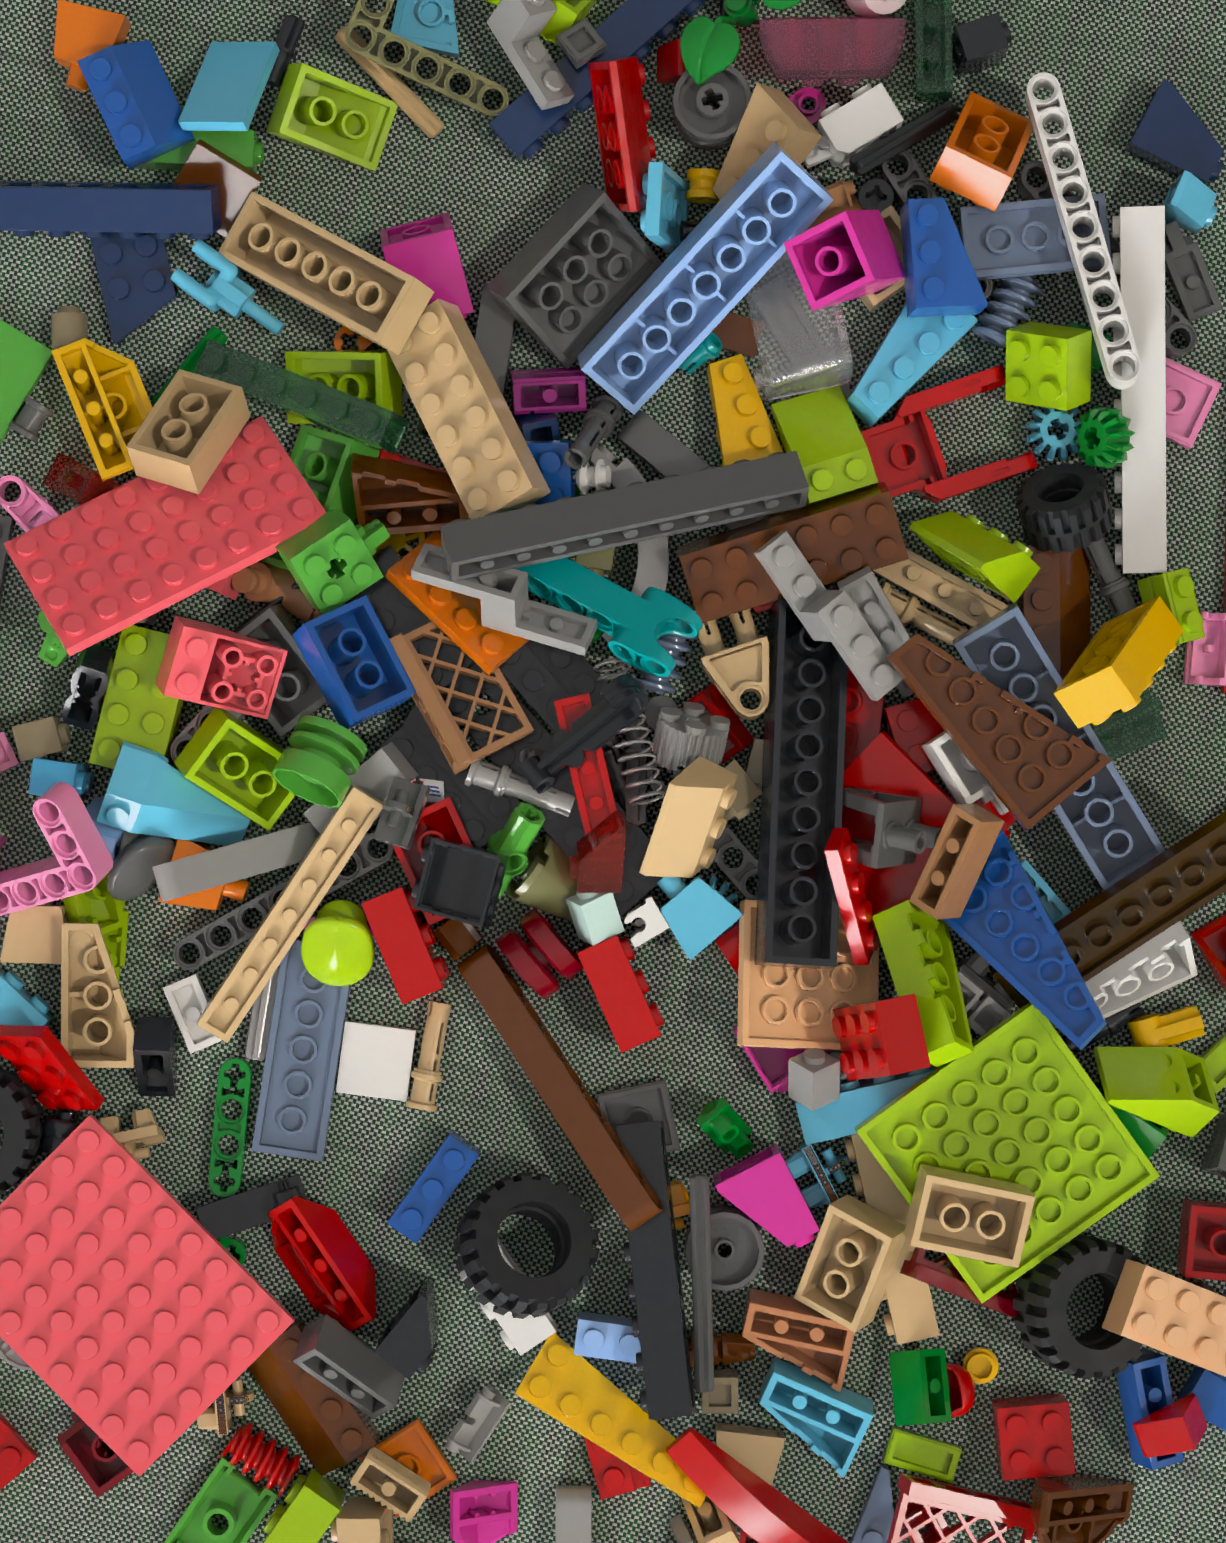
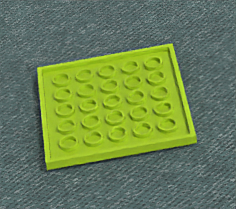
M1030 1002L974 1041L973 1053L941 1065L855 1127L856 1132L910 1206L920 1164L1026 1185L1034 1194V1205L1019 1268L945 1253L982 1304L1160 1177L1050 1021Z

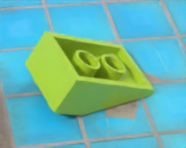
M293 63L288 65L266 132L298 146L376 172L398 105L392 100L309 65Z
M387 350L285 351L287 423L385 426L403 422L402 379Z
M839 384L770 405L785 453L797 451L809 485L806 506L878 483L868 448Z

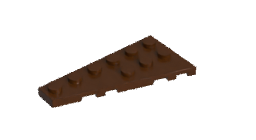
M918 633L914 634L886 657L1024 830H1029L1112 761L1107 756L1096 752L1084 744V741L1053 724L1050 719L1007 691L993 685L976 671L973 672Z

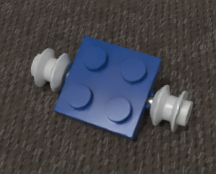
M572 440L526 441L551 491L533 504L541 505L555 502L567 496L574 498L576 497L575 485H577L583 495H586L590 488L600 490L610 487L611 469L610 466H605L602 458L597 460L595 466H590L589 462H587L586 466L579 470H574L566 464L564 455L571 447Z

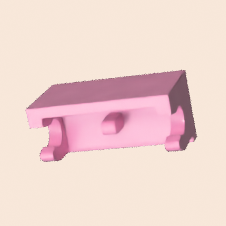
M1199 611L1203 618L1205 638L1186 642L1183 684L1226 686V613Z

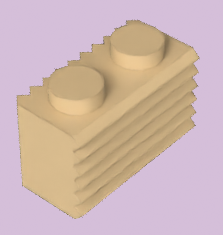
M374 1446L366 1452L350 1480L351 1486L356 1485L357 1490L362 1489L363 1494L368 1493L369 1498H375V1502L381 1501V1506L387 1505V1510L393 1509V1513H399L400 1518L405 1517L406 1522L413 1519L431 1488V1483Z

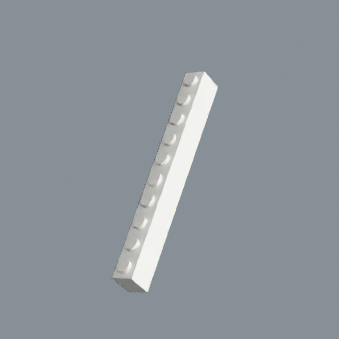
M1165 205L1120 207L1119 216H1112V238H1120V252L1113 253V268L1115 275H1120V292L1140 357L1141 369L1136 382L1127 389H1121V399H1114V408L1122 410V415L1131 419L1128 429L1135 432L1130 437V443L1134 448L1126 451L1128 460L1121 463V472H1114V493H1121L1122 508H1115V529H1122V544H1115V565H1122V573H1166ZM1113 327V342H1117L1123 338L1120 330ZM1120 362L1113 366V370L1118 376L1127 377L1133 373V369L1128 363Z

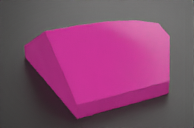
M473 1480L450 1490L451 1540L457 1543H495L507 1534H513L518 1530V1483L516 1481Z

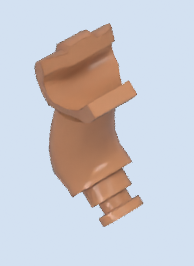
M258 562L234 573L232 576L233 588L239 593H244L251 601L268 603L283 596L281 605L284 609L304 622L321 616L308 603L300 588L292 589L295 579L287 570Z

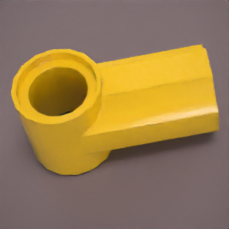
M1195 1005L1161 1015L1154 1013L1140 1016L1128 1022L1135 1047H1168L1205 1035L1203 1020Z

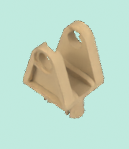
M751 608L741 611L744 624L741 622L738 612L728 615L738 640V644L735 647H724L716 619L706 622L710 635L707 634L704 623L698 633L704 652L700 661L702 670L733 712L741 719L747 721L761 717L769 703V642L767 636L758 635L750 611ZM747 692L755 693L760 699V706L753 710L746 709L742 706L740 697Z

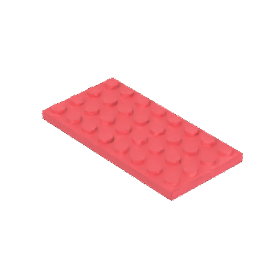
M260 416L244 425L200 494L143 477H137L3 544L70 657L276 553L277 545L307 528L325 514L326 511L263 416Z

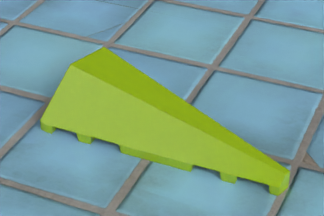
M109 872L92 890L62 899L70 923H99L119 982L120 967L125 966L129 911L125 910V901L116 900L109 894L107 890Z

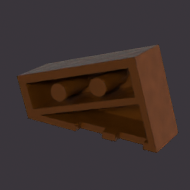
M355 453L352 454L351 476L358 524L362 525V527L378 519L384 524L389 535L438 531L441 530V525L449 524L451 521L457 519L468 520V513L447 472Z

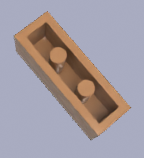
M953 804L909 902L937 920L960 918L1005 821L978 804Z

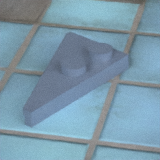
M883 1464L879 1465L849 1543H887L894 1510L890 1469Z

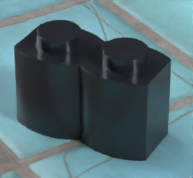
M94 644L80 652L62 709L64 723L86 730L91 729L96 723L112 673L115 659L112 649Z

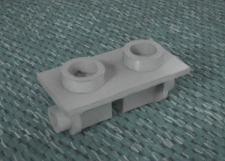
M491 1384L475 1392V1397L464 1412L467 1418L465 1420L460 1419L452 1432L446 1436L447 1443L445 1447L454 1454L459 1452L471 1464L511 1405Z

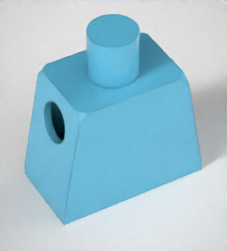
M699 876L695 877L687 885L680 877H662L657 882V885L669 898L659 910L690 960L743 916L734 905Z

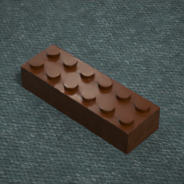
M885 482L677 546L697 615L702 623L784 598L754 554L755 551L780 531L788 532L823 585L843 580L867 566L871 570H876L909 559L890 492Z

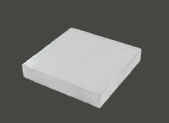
M346 1020L336 1092L407 1101L417 1029Z

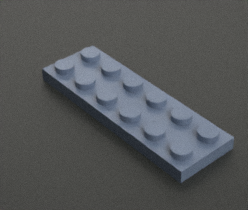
M296 939L279 967L251 1151L322 1162L326 1148L350 985H328L311 976L302 961V940Z

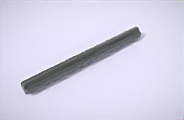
M694 1174L689 1178L694 1387L697 1392L703 1393L714 1390L710 1187L708 1175Z

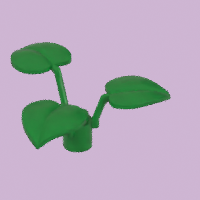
M724 0V9L728 16H718L714 22L707 17L699 16L694 18L685 27L680 42L682 60L688 73L698 85L704 84L712 76L725 70L736 59L741 41L738 32L733 26L747 27L751 25L757 18L758 10L756 6L760 4V0ZM763 0L765 6L773 10L789 9L803 1Z

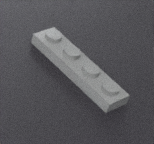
M869 566L837 582L839 590L846 591L888 655L911 638ZM904 680L896 685L903 698L914 694Z

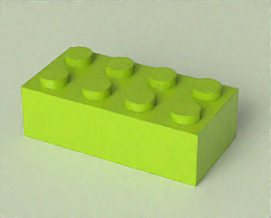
M131 625L121 631L88 763L114 769L124 741L158 752L169 759L168 764L170 763V749L173 741L176 739L185 700L164 696L155 684L170 634Z

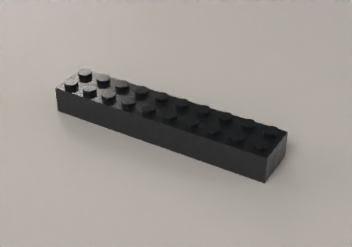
M778 599L769 609L768 621L769 703L765 710L755 965L829 969L837 967L839 905L824 849L833 829L842 828L848 665L832 642L814 641L785 599Z

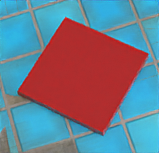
M885 731L881 732L844 771L843 788H860L921 798L920 824L943 828L953 804H957ZM843 806L842 828H848L850 838L874 841L875 816ZM926 847L921 854L916 853L915 863L875 869L857 863L859 872H863L865 877L864 892L866 900H869L872 904V916L906 900H910L933 850L932 848Z

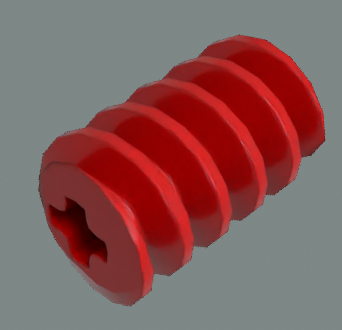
M248 1422L241 1428L239 1427L219 1458L231 1452V1466L243 1460L242 1473L246 1474L255 1468L254 1481L257 1483L265 1476L268 1477L265 1488L268 1491L277 1484L280 1485L277 1496L279 1498L299 1469L300 1455L295 1454L287 1460L289 1449L287 1446L274 1451L277 1439L271 1438L265 1444L262 1443L265 1431L260 1430L252 1436L253 1423Z

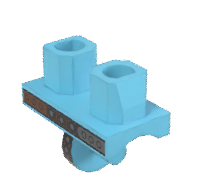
M805 1142L799 1144L801 1150L795 1152L785 1162L794 1179L811 1170L813 1171L817 1182L800 1190L809 1208L818 1207L827 1202L831 1204L838 1200L839 1197L827 1175L833 1174L837 1184L847 1180L842 1170L850 1162L847 1156L843 1155L836 1158L831 1147L821 1152L826 1161V1164L822 1166L811 1144L806 1145Z

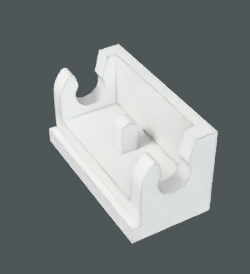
M651 893L645 896L644 902L630 909L625 915V924L631 923L635 918H639L635 921L637 927L645 924L642 928H637L630 935V940L635 948L670 928Z

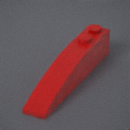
M689 1427L666 1447V1453L729 1518L758 1543H849L692 1427Z

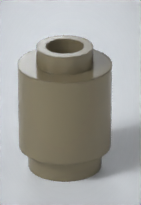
M61 306L58 307V313L51 314L52 350L83 338L88 339L87 314L80 313V307Z

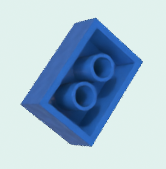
M366 595L304 623L292 635L339 725L346 729H350L403 704L416 693Z

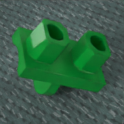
M723 1097L707 1103L702 1109L701 1115L695 1119L702 1130L725 1154L731 1151L737 1159H741L754 1148L753 1143L748 1138L753 1133L752 1129Z

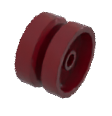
M533 908L520 919L521 928L530 939L528 942L516 930L510 928L497 938L495 942L521 979L527 985H530L544 1000H547L560 989L559 980L551 971V966L567 979H572L583 969L579 958L539 911Z

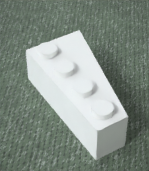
M1179 921L1086 981L1085 983L1104 1019L1197 976L1198 973L1190 937Z

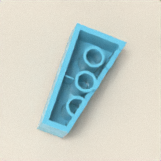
M905 303L848 397L847 403L849 408L871 428L969 332L978 320L973 315L907 318V305Z
M930 1064L931 1067L902 1074L877 1077L859 1082V1080L840 1082V1099L814 1111L796 1102L795 1105L806 1145L858 1134L855 1130L857 1125L938 1067Z

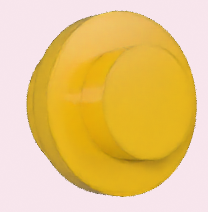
M977 1347L968 1351L962 1363L963 1368L970 1372L974 1383L984 1384L993 1380L999 1369L995 1354L984 1347Z

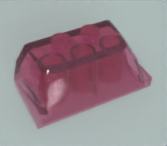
M900 16L756 18V33L759 34L765 59L775 76L781 80L802 79V86H823V79H838V86H859L860 79H882L887 77L899 59L906 27V18Z

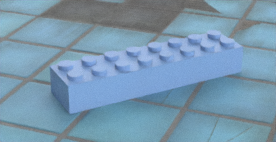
M774 141L577 356L581 370L635 415L786 252L784 242L802 234L834 200L826 188Z

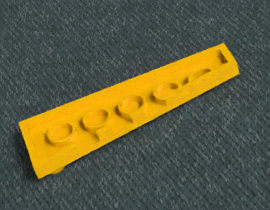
M554 1333L549 1336L514 1394L700 1508L707 1495L666 1453V1447L676 1438L654 1419L649 1420L648 1414L645 1411L643 1412L636 1403L582 1356L573 1355L574 1349L557 1334Z

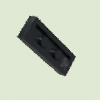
M296 1174L196 1207L200 1223L216 1239L270 1222L269 1212L294 1196L306 1200L307 1197L300 1175Z

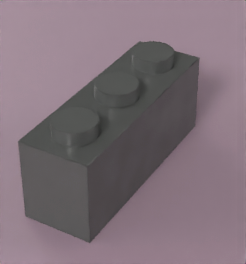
M327 1314L304 1326L292 1362L372 1419L396 1407L405 1379L404 1375L376 1354L374 1348Z

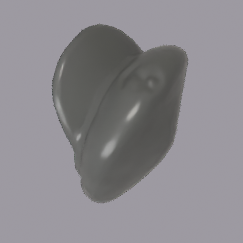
M124 831L120 851L113 861V868L107 879V890L112 898L119 901H130L151 889L156 884L152 867L171 862L176 843L166 837Z

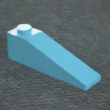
M126 741L123 742L96 819L97 822L130 833L226 846L243 840L250 818L185 778L180 771L169 765V759L160 753Z

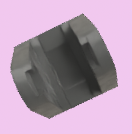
M843 788V806L875 816L874 841L851 838V842L857 846V863L875 869L915 863L916 853L921 854L926 847L933 849L942 828L920 824L921 798L860 788Z

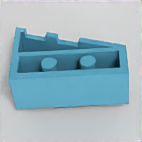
M774 1357L760 1387L759 1404L792 1433L795 1432L810 1445V1449L815 1454L821 1455L844 1478L873 1418V1400L844 1387L841 1388L840 1393L812 1374L810 1376L801 1371V1368Z

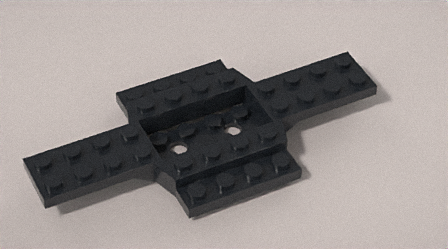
M390 545L386 546L373 558L384 577L345 602V604H348L366 595L389 639L401 633L405 635L432 622L385 577L388 569L401 559ZM437 629L433 632L440 634L441 630ZM421 637L412 642L417 653L433 658L437 645L436 640ZM529 640L499 666L500 671L554 732L560 730L554 701L589 693L593 707L604 699V695L599 693L608 684L606 681H596L601 675L593 670L594 667L583 655ZM441 642L436 659L457 665L462 650ZM465 653L461 667L482 673V669ZM423 662V664L425 665V667H426V669H427V671H428V670H429V667H430V664H427V663H424V662ZM434 666L431 678L436 685L450 689L455 672ZM458 674L454 690L475 696L479 679ZM483 681L480 694L489 695L494 703L499 704L502 692L498 685ZM441 694L443 700L446 703L448 695ZM451 697L448 709L452 716L467 720L472 703ZM516 697L534 731L488 755V757L496 766L502 767L507 765L512 769V773L524 777L518 769L521 764L519 760L521 751L524 748L533 747L542 748L547 752L553 745L552 736ZM505 699L503 706L510 707ZM415 703L403 723L404 725L381 744L378 749L380 750L390 742H393L419 774L415 778L418 784H422L419 778L444 781V799L451 797L472 845L482 848L488 843V839L492 834L504 828L513 810L519 806L521 801L506 794L496 797L491 790L474 784L470 786L464 785L471 764L467 769L454 774ZM492 709L485 715H480L474 711L471 722L492 728L497 711ZM501 712L496 729L511 734L521 729V726L515 716ZM471 728L468 730V734L480 748L487 745L490 734ZM493 736L492 743L501 738ZM467 741V743L469 744V746H470L472 752H475L476 750H475V749L471 746V744ZM567 765L553 776L555 781L551 787L576 795L570 769ZM576 797L568 817L532 804L536 809L542 811L546 820L542 825L544 830L592 884L612 891L620 916L652 890L662 878L659 876H645L639 873L650 839L637 825L626 822V812L616 801L615 804L623 835L589 843L586 841ZM426 802V804H427L428 806L431 805V804L436 803V802Z

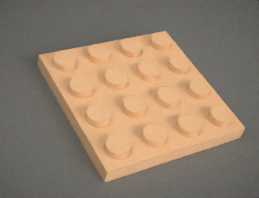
M757 900L740 901L739 911L743 916L739 918L737 1046L806 1050L818 1048L826 1051H841L839 1038L835 1036L832 1028L833 1009L878 1000L879 948L873 952L869 965H854L839 909L837 967L811 969L755 965Z

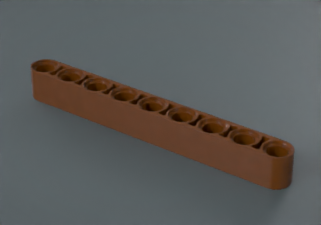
M486 943L458 963L457 967L462 977L623 1223L631 1231H634L663 1211V1206L656 1193L493 947Z

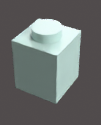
M589 884L579 888L576 891V895L566 899L579 939L595 945L625 931L612 891L596 884Z

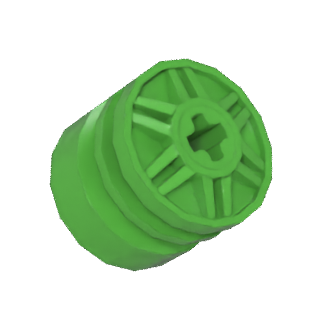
M312 715L300 716L295 726L296 731L292 732L288 740L292 748L283 750L272 775L282 787L308 802L329 808L340 807L352 784L348 775L357 773L360 767L359 762L363 761L368 751L366 744L357 735L333 721Z

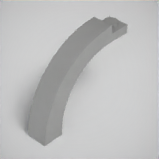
M600 444L598 448L596 447L592 454L590 465L595 466L597 460L602 458L605 466H610V486L613 489L627 487L634 482L646 483L639 470L627 457L616 467L613 464L616 457L603 444ZM667 536L637 542L638 565L631 593L641 597L648 587H656L665 592L669 571ZM607 633L602 635V638L607 643L613 637Z

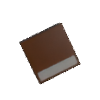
M452 919L433 932L454 961L484 939L474 925Z

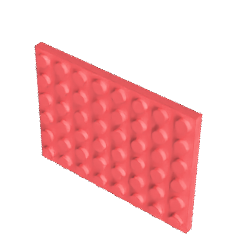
M92 1114L0 1204V1337L139 1477L295 1321V1318Z

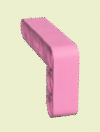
M57 782L35 801L32 810L34 818L55 856L0 872V916L90 891L113 868V859L78 792L70 784Z

